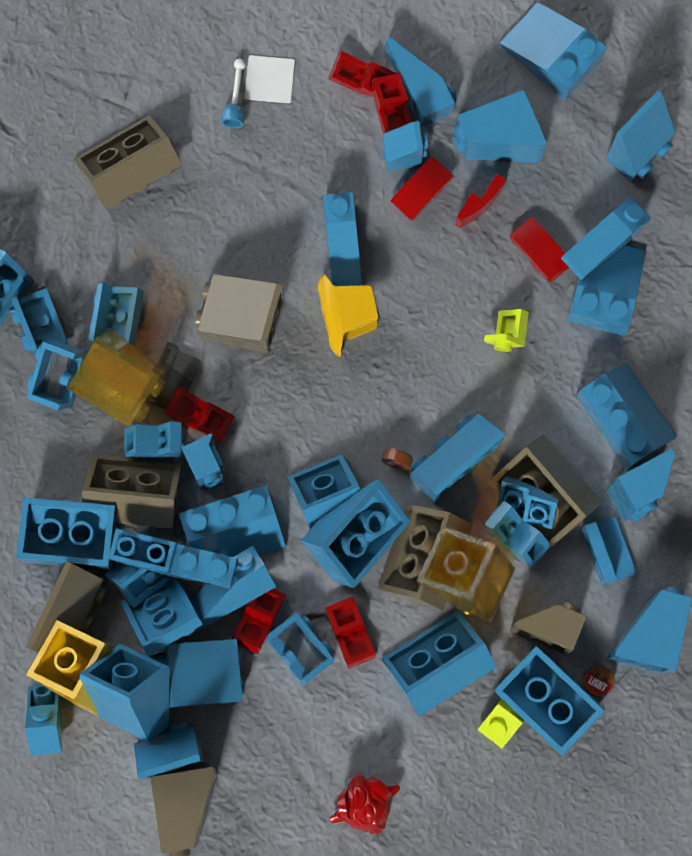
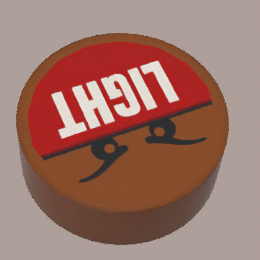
M387 448L381 461L390 467L408 471L411 468L413 458L404 451Z
M593 666L583 676V686L593 696H604L614 687V675L605 666Z

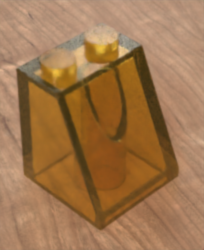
M111 329L96 337L67 389L124 425L131 427L137 421L141 423L150 410V407L147 406L151 396L156 398L165 385V382L161 379L166 371Z
M441 526L417 582L464 614L492 623L515 571V567L496 544Z

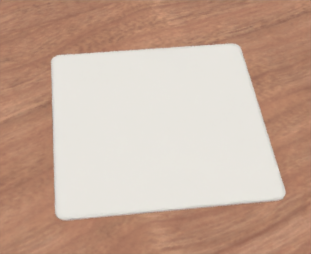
M250 55L248 57L245 100L291 103L295 60Z

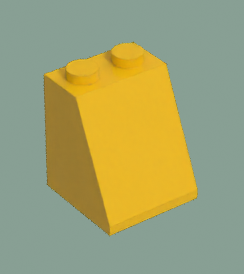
M56 620L26 676L78 707L99 717L80 680V673L111 651L112 648L106 643Z

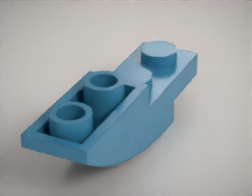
M117 528L108 557L110 560L156 573L227 589L232 588L239 561L236 557L188 547L173 541Z

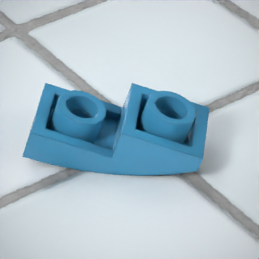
M505 476L501 483L497 507L505 501L518 514L524 515V522L552 529L559 500L532 485Z

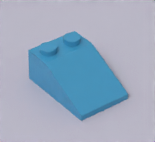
M539 2L532 7L499 44L563 100H566L603 60L607 47L585 28Z
M657 91L617 132L606 157V160L631 183L638 176L643 179L654 167L651 162L657 156L663 158L674 146L671 141L675 135V130L661 92Z
M623 246L581 280L578 277L567 321L625 336L630 327L637 299L646 251Z
M376 479L322 516L300 541L332 581L355 588L411 521L381 481Z
M182 722L170 726V733L158 735L150 742L140 738V742L134 743L138 778L148 780L150 777L168 774L206 762L196 726L188 727L187 722Z

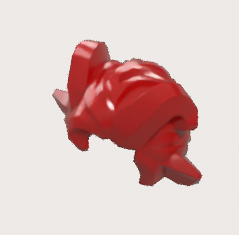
M354 775L348 787L338 795V810L330 817V822L339 823L344 821L351 828L363 830L364 832L369 831L371 834L381 833V830L385 828L390 812L391 797L399 792L400 786H386L378 778L371 777L366 779L363 775Z

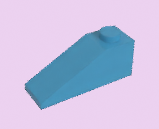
M392 38L387 39L385 51L395 72L401 75L407 97L421 126L453 113L455 101H457L453 87L451 85L447 86L443 77Z
M353 192L323 195L332 284L334 286H362Z
M630 197L575 244L561 259L582 280L636 237L650 221L651 217Z
M254 546L234 556L239 561L231 589L205 584L190 602L203 624L196 628L195 632L200 631L276 587Z

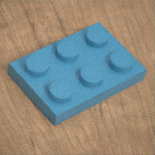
M176 577L165 583L135 608L128 605L126 600L121 601L122 607L147 656L162 651L170 643L193 633L196 628L203 625Z

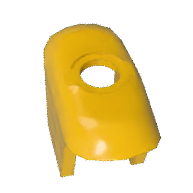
M323 273L317 284V292L325 321L329 347L336 356L341 358L345 341L377 328V308L371 286H334Z

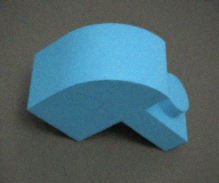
M170 421L158 426L135 424L124 428V458L172 459L181 457V447H183L185 441L184 432L181 431V422Z
M505 501L491 513L485 523V526L489 529L487 533L504 549L530 568L535 566L551 546L539 530L524 522L516 510Z

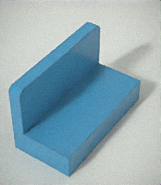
M613 517L599 523L593 522L584 525L581 531L602 586L636 573L616 518Z
M119 563L105 574L107 580L119 588L128 605L133 608L173 578L172 576L124 563Z

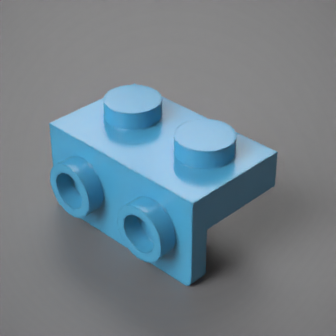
M98 283L97 292L94 296L92 321L89 325V340L106 348L135 349L144 290L137 287H112L106 283Z
M47 288L20 299L17 296L11 297L14 306L10 307L9 310L14 323H21L24 334L20 335V339L26 352L31 350L35 356L42 342L52 339L70 345Z

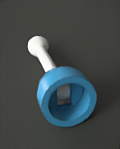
M239 58L234 62L236 74L232 104L227 105L221 114V124L229 128H241L244 126L245 120L244 110L238 106L241 73L245 68V61Z

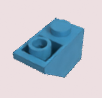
M419 121L411 122L383 134L382 145L386 171L421 167L422 157H427L426 148H428L426 130L421 131Z
M41 684L28 686L25 730L30 755L62 752L61 697Z

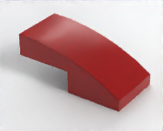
M341 51L337 54L328 79L356 92L374 97L371 80L396 73L373 61L366 63Z
M400 73L372 79V91L382 133L385 134L411 123L412 120L406 105L408 97Z
M432 156L390 201L413 221L455 176Z
M496 174L482 198L471 193L456 218L455 226L461 228L482 215L499 197L505 188L507 179Z
M532 217L509 235L511 242L530 259L531 265L549 283L569 268L561 259L565 252Z
M176 388L164 412V415L177 422H181V424L204 436L213 433L215 441L222 443L235 417L211 402H205L182 388Z
M271 589L248 603L245 613L232 636V639H237V645L259 654L283 605L286 594Z
M352 596L326 606L327 616L348 669L377 658L354 597Z

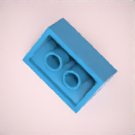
M627 364L605 373L582 388L576 396L626 470L677 438Z
M477 414L473 419L467 416L456 426L458 432L451 438L446 435L433 446L436 451L427 458L423 455L412 464L411 468L414 471L410 474L411 480L433 504L501 445L505 434L480 414Z
M672 448L621 475L606 490L623 522L632 518L635 523L648 516L659 506L657 501L664 496L675 456Z
M266 485L179 513L189 547L231 557L251 546H254L259 556L286 547Z
M23 497L16 559L25 563L64 566L67 561L80 568L111 570L113 560L108 559L115 534L116 506Z
M459 610L381 658L419 717L497 667L485 643Z
M538 644L494 690L561 756L605 712V707Z

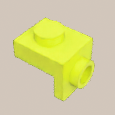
M523 309L498 311L496 334L484 335V342L494 345V349L501 352H511L514 347H525L529 312Z
M501 698L480 725L478 731L502 749L522 725L524 719Z

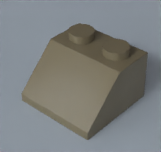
M564 602L563 605L557 604L518 620L512 625L510 632L567 655L574 650L587 616L580 614L581 608Z

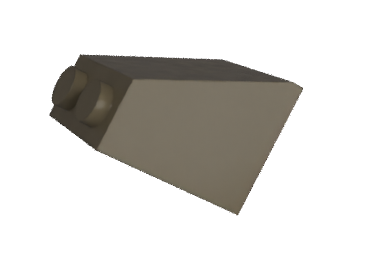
M213 274L211 283L206 282L202 294V299L206 300L203 311L198 310L195 318L194 327L198 328L199 337L268 355L284 299L282 285Z
M216 767L150 777L161 853L169 852L170 856L191 855L190 849L197 847L217 776Z

